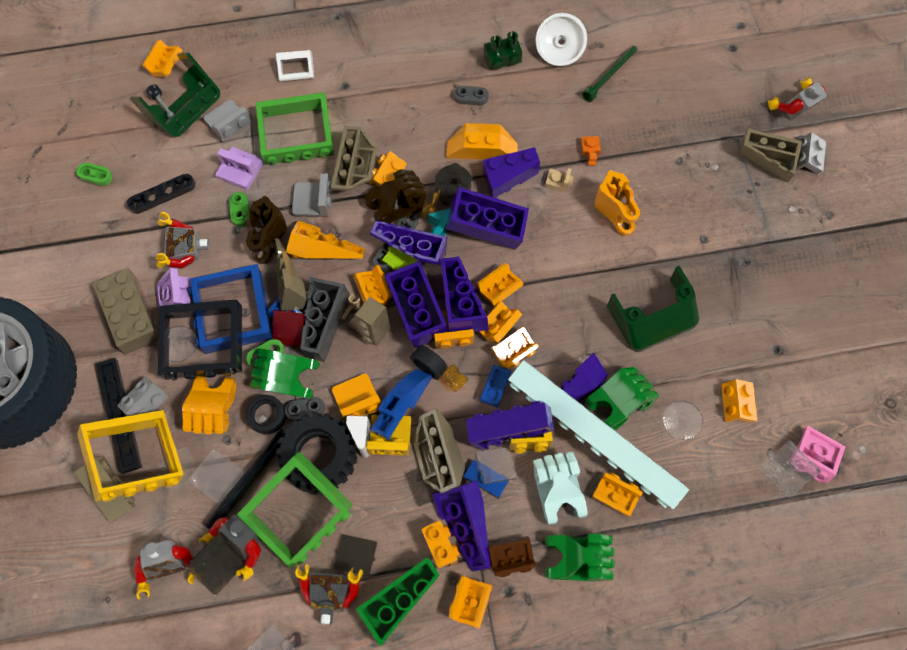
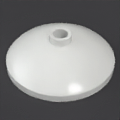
M567 13L554 14L545 19L536 35V46L540 56L546 62L555 66H567L574 63L582 56L587 45V32L583 23L577 17ZM560 39L565 40V43L563 45H560L558 43Z

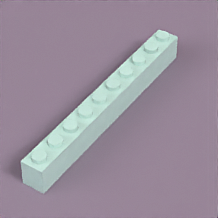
M525 360L522 361L508 379L511 382L510 386L517 392L522 390L526 393L527 396L525 398L531 403L543 401V403L548 404L551 407L552 416L554 415L560 420L558 422L560 426L567 431L569 428L576 433L574 436L582 443L585 441L590 443L592 451L599 456L604 454L609 458L607 462L615 469L618 467L623 469L625 477L632 482L637 480L641 483L640 488L648 495L651 493L655 494L658 497L657 501L665 508L670 506L674 509L689 491L683 483Z

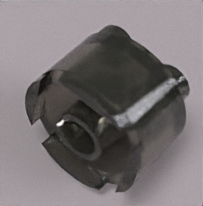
M452 163L443 167L436 174V193L438 190L440 191L438 200L448 206L452 204L453 195L459 187L472 191V178L467 169L458 163Z

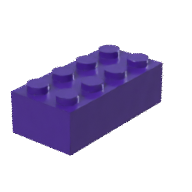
M459 187L453 195L446 229L516 250L523 242L529 208Z
M420 261L385 275L414 348L434 341V334L449 332Z

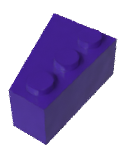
M535 147L483 160V174L490 195L493 198H497V196L504 192H509L512 187L519 183L522 184L539 174L540 160Z

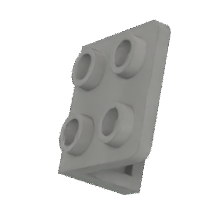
M232 100L226 101L204 116L205 122L223 142L251 123L247 110L243 106L239 108Z
M327 173L320 174V183L298 182L294 185L292 206L294 216H329V208L332 206L330 192L333 189H331L332 181L329 180Z

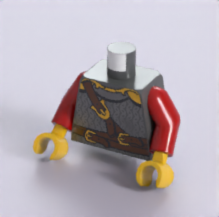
M237 516L219 518L210 528L209 532L199 539V543L205 540L207 542L205 549H207L216 541L217 537L245 562V566L236 572L237 577L243 574L244 579L242 581L244 582L253 576L252 568L255 566L261 553L259 540L256 533Z
M308 564L305 565V571H300L299 565H297L295 574L299 578L300 590L306 604L311 606L313 610L321 611L319 624L332 625L333 612H344V609L349 608L358 596L359 580L363 570L360 569L358 576L353 574V567L348 575L310 573L308 575L310 568Z

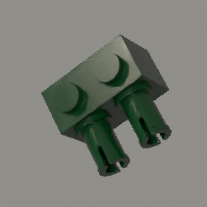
M512 31V36L509 32L505 39L495 35V41L494 36H492L490 42L484 44V57L489 71L522 63V49L516 32Z

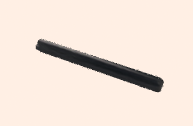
M280 429L210 516L204 525L208 530L219 518L228 515L276 454V449L280 448L278 444L279 438L285 436L283 433L284 429Z

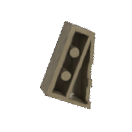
M371 297L366 300L347 325L361 335V338L366 343H373L376 346L391 329L386 307Z
M104 456L94 458L102 488L123 484ZM84 465L76 470L74 474L95 501L87 468ZM123 495L108 502H103V500L95 502L110 523L135 507L133 496L125 497Z

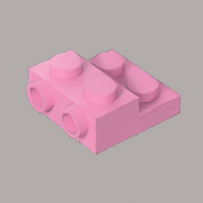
M807 426L799 444L794 449L790 462L795 464L794 466L797 470L807 471L814 475L813 477L816 481L828 483L837 473L845 446Z

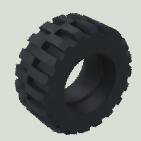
M319 412L313 413L312 417H308L307 414L302 415V420L298 422L296 419L291 422L293 426L290 429L286 427L283 431L285 436L283 438L280 437L278 440L280 448L276 449V455L279 458L277 461L279 468L282 469L294 455L301 451L302 447L309 440L316 437H327L334 442L336 454L333 461L319 471L337 489L341 482L345 484L348 481L347 476L349 474L352 475L354 471L353 466L357 463V446L348 427L342 424L341 420L337 417L332 418L330 414L326 413L321 416ZM297 467L286 477L293 486H296L303 492L308 491L310 494L321 492Z

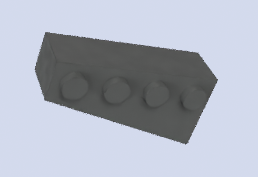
M309 277L310 287L307 293L308 303L307 309H305L306 319L303 326L301 351L307 358L325 362L350 293L345 284Z

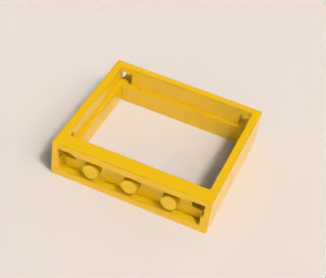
M164 410L81 424L77 435L95 502L101 500L108 502L123 495L130 497L141 491L152 492L163 486L174 487L181 481L184 475ZM156 427L170 474L102 488L89 439Z

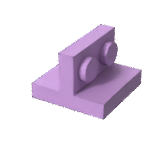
M231 147L228 151L220 148L217 155L222 164L215 176L219 180L248 190L264 162L262 158Z
M169 268L156 284L158 309L159 306L193 303L189 293V286H191L190 277L178 276L177 268Z

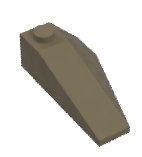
M275 239L273 254L281 310H304L305 302H308V291H305L304 283L280 240Z

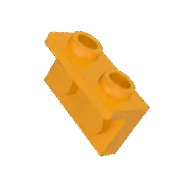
M499 301L487 315L489 330L479 331V333L487 341L499 343L522 316V313L518 309H508L503 302Z

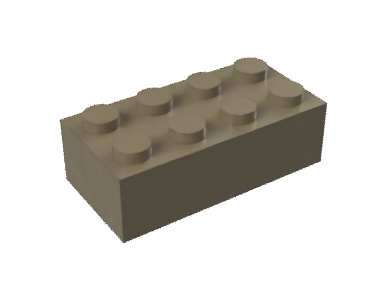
M129 268L92 283L116 346L125 355L158 340L159 332L138 280Z

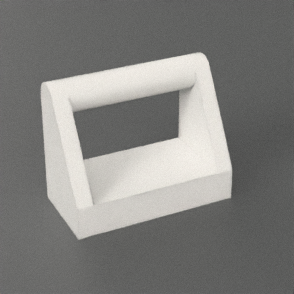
M310 50L276 53L280 82L314 78L313 57ZM308 60L309 72L283 74V62Z
M347 416L346 424L362 457L367 458L369 456L367 441H370L371 430L369 419L365 416Z

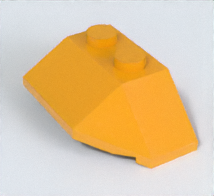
M465 123L447 141V158L484 160L517 152L516 141L501 124Z

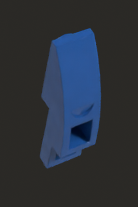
M416 369L397 383L377 410L380 412V415L372 426L371 431L389 440L407 409L415 407L433 376Z

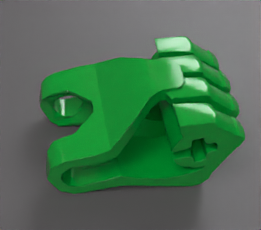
M258 349L257 356L260 359L255 358L253 366L258 368L252 369L251 376L255 377V379H251L250 387L298 397L313 398V390L303 387L299 381V375L307 369H318L320 362L282 352Z
M633 366L622 368L585 400V405L590 410H595L598 407L610 408L612 414L604 423L613 430H617L626 423L629 416L637 408L644 412L651 407L659 398V394L652 390L654 388L653 385L647 381L643 374H639V370Z
M589 534L587 538L568 537L567 535H548L545 537V544L548 547L557 548L563 553V559L556 567L545 569V578L589 582L613 580L614 573L609 570L615 566L614 559H609V557L614 556V547H609V545L613 544L612 536Z

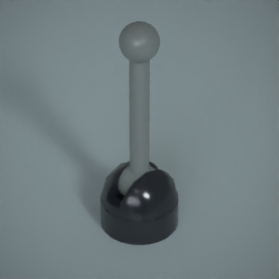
M156 84L150 85L146 89L147 95L153 100H158L167 112V117L171 118L174 113L169 111L160 98L162 96L161 89Z

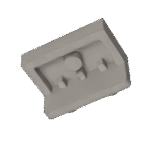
M812 132L798 138L797 140L802 141L796 170L807 167L816 174L823 172L826 141Z
M144 377L117 406L128 416L155 412L169 396L147 377Z

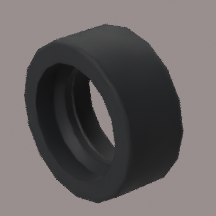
M419 345L410 356L411 361L421 371L431 374L435 380H438L448 368L445 361L438 354L424 345Z
M260 395L249 403L246 410V419L257 433L266 435L278 431L284 425L286 414L282 403L276 397ZM264 404H272L278 412L276 420L267 426L259 425L255 420L256 410Z

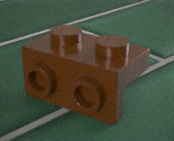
M529 536L488 545L495 576L507 577L514 572L525 573L531 571L532 568H536Z

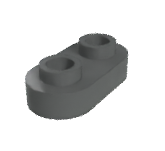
M459 86L454 92L455 100L459 104L482 106L489 100V93L483 87Z
M318 397L291 401L285 408V414L291 421L296 419L297 422L302 420V415L307 414L308 417H312L313 413L319 412L322 416L325 412V404ZM313 404H318L316 409H311ZM297 407L298 411L296 413H292V409Z

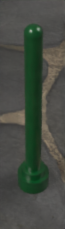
M633 45L593 86L587 87L582 92V97L587 102H592L597 97L598 90L637 51V46Z

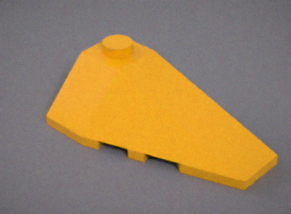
M297 221L294 226L286 253L295 258L363 259L365 252L363 247L347 240L339 241L334 234H324L320 232L321 228L301 221Z

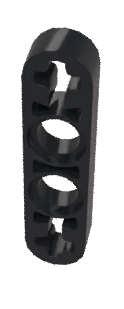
M182 174L130 197L127 200V207L132 213L140 214L192 191L196 183L190 174ZM168 187H174L172 193H165ZM152 194L158 195L155 200H149V197Z

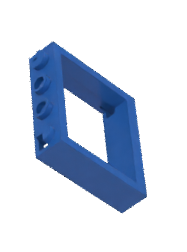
M258 264L190 278V296L193 297V303L202 302L200 288L252 277L261 329L243 332L242 346L273 339L270 317L267 314L268 306L263 278ZM204 316L196 317V320L193 322L199 336L196 337L198 348H201L205 354L231 348V335L207 340Z

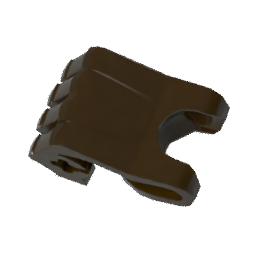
M400 169L394 172V180L383 183L365 196L366 206L372 210L378 209L373 216L375 221L391 224L398 219L418 214L422 211L427 192L414 171Z
M263 196L252 203L247 220L249 231L246 245L250 251H253L252 256L255 262L259 264H266L270 261L274 240H280L287 231L286 221L281 210L267 196ZM255 226L262 229L257 233ZM266 251V255L263 258H258L259 252Z

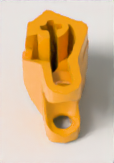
M609 170L597 190L595 208L613 223L620 235L629 236L634 232L635 221L639 219L640 210L634 200V192L629 186L627 177L623 173ZM624 197H626V204L622 203L619 200L624 199ZM623 222L628 224L629 230H625L622 227Z
M197 376L182 407L183 431L191 432L193 430V433L201 434L202 432L204 434H213L214 432L215 434H224V432L228 431L230 422L229 414L227 413L234 402L237 390L235 378L225 377L222 385L211 389L208 388L209 384L204 376Z

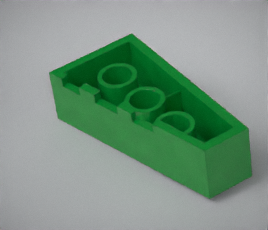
M428 557L356 608L380 647L440 576Z

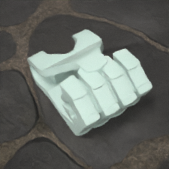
M574 452L565 453V457L563 453L554 454V459L552 455L544 456L543 462L542 459L533 460L534 477L548 525L557 523V511L563 503L572 505L577 517L581 519L586 518L588 514L587 506L577 480L580 470Z

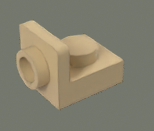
M568 168L567 173L550 169L545 187L566 192L567 187L571 186L573 182L572 169Z

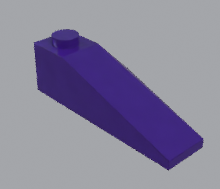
M478 481L462 484L445 493L437 492L432 494L438 515L441 520L445 519L450 528L451 537L455 536L460 545L459 550L471 571L490 568L484 501Z

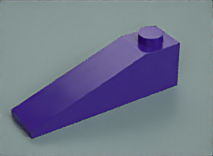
M375 221L370 231L371 236L420 261L441 265V259L446 255V236L381 221Z
M592 353L575 370L572 380H566L560 388L576 401L590 396L605 384L608 374L597 356Z

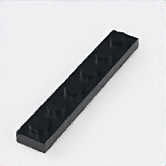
M113 358L97 363L96 366L108 420L128 416L117 406L126 396L118 360ZM134 431L112 435L120 473L125 474L142 468Z

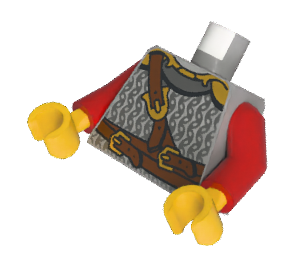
M805 77L806 81H800L803 91L786 103L781 102L779 104L778 97H773L772 100H768V106L770 110L778 109L787 113L792 121L827 97L826 89L818 82L812 83L810 77Z
M166 212L159 214L166 221L159 219L157 221L160 226L168 224L169 227H166L165 254L159 253L155 258L156 260H161L157 261L156 265L158 268H163L167 265L168 267L184 269L200 259V250L210 249L209 239H200L199 234L194 228L178 220H170V216Z
M171 540L156 544L149 543L146 547H142L140 549V556L137 557L133 565L136 583H139L137 586V598L140 599V592L142 591L147 592L148 597L150 596V585L145 583V581H153L188 569L190 571L188 576L190 584L194 583V576L201 581L202 570L195 567L196 563L190 550L187 547L177 545Z

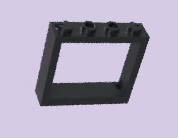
M237 299L159 306L158 375L165 380L175 381L180 377L185 379H196L197 376L213 378L216 377V374L231 376V374L242 372V305ZM231 314V362L169 367L170 319Z

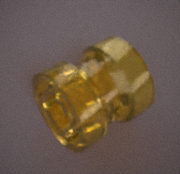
M456 365L450 366L441 376L445 383L450 384V388L454 392L460 390L469 379L465 374H460L459 368Z

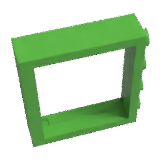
M325 92L256 102L260 151L264 165H275L282 162H293L302 159L309 160L311 158L334 155ZM322 109L326 142L267 150L264 117Z
M299 452L287 462L237 515L291 569L296 563L300 566L308 558L306 553L310 549L314 552L323 543L320 539L324 535L329 537L337 529L335 524L339 520L343 523L351 515L349 510L353 504ZM297 467L339 509V512L295 555L253 511Z

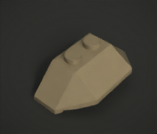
M344 126L331 183V189L350 191L372 180L378 149L362 127Z
M433 409L419 416V424L413 444L423 481L440 493H445L460 486L465 466L454 429L438 409Z

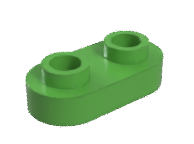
M82 163L76 169V173L82 181L106 186L113 179L110 170L103 166Z
M236 192L229 200L230 216L235 226L244 227L247 225L250 215L249 200L244 193Z
M270 339L251 349L246 357L248 364L253 368H258L253 366V355L257 354L259 348L270 350L271 345H276V351L283 353L284 347L282 342L278 339Z

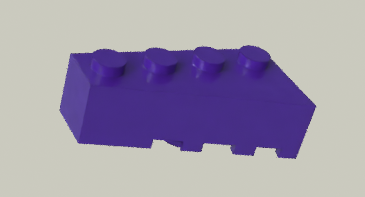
M460 257L441 259L449 331L473 329V332L489 330L488 317L484 313L482 304L475 293V289L468 278Z
M535 401L530 406L525 407L523 405H516L511 407V410L506 411L503 409L494 410L492 414L488 415L475 414L473 418L466 419L469 443L481 450L489 449V445L497 447L504 445L505 440L510 441L511 439L523 438V435L534 437L554 431L551 407L545 402L543 403V401Z

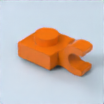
M599 136L581 137L582 155H588L589 166H596L597 155H600L601 152Z

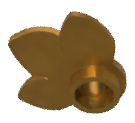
M441 189L433 194L432 202L428 201L424 205L421 218L428 219V214L437 211L435 206L440 197Z

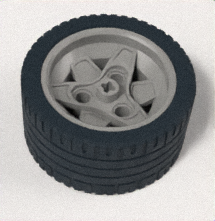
M0 297V395L6 397L0 401V449H8V447L21 446L26 444V442L33 441L36 437H40L43 432H47L62 417V413L68 408L67 405L70 404L71 397L75 392L77 365L75 364L74 353L62 335L27 306L12 299ZM11 340H14L21 345L14 349H9V344ZM26 367L25 373L20 381L17 374Z

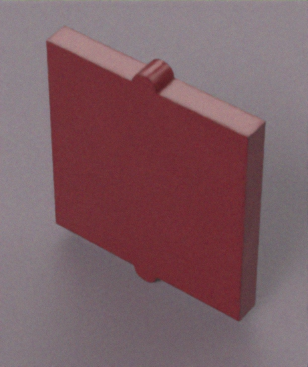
M274 310L273 339L280 340L287 347L290 345L301 347L305 314L292 312V310Z

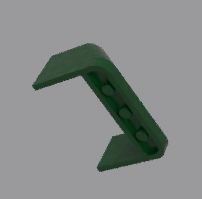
M189 52L177 54L178 58L188 68L182 76L183 84L187 87V90L168 107L169 111L174 113L171 118L167 117V112L160 106H149L142 97L132 96L130 98L149 121L168 135L174 137L182 135L220 97L219 88Z
M680 265L675 268L670 278L676 289L675 297L678 303L645 317L642 310L634 306L623 309L615 293L611 295L607 308L631 350L642 352L697 326L699 313L695 290Z

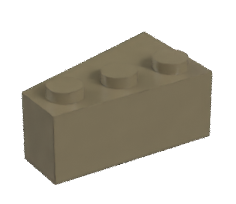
M747 129L742 137L739 154L789 182L795 175L802 141Z

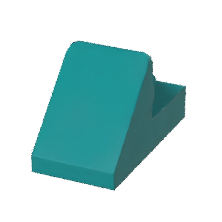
M450 209L428 214V223L434 226L431 233L441 236L446 235L449 230L446 229Z

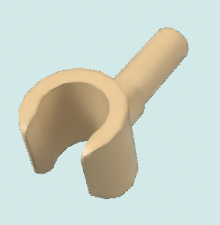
M354 294L349 296V305L341 317L342 320L346 319L352 309L360 306V298L356 302H352Z

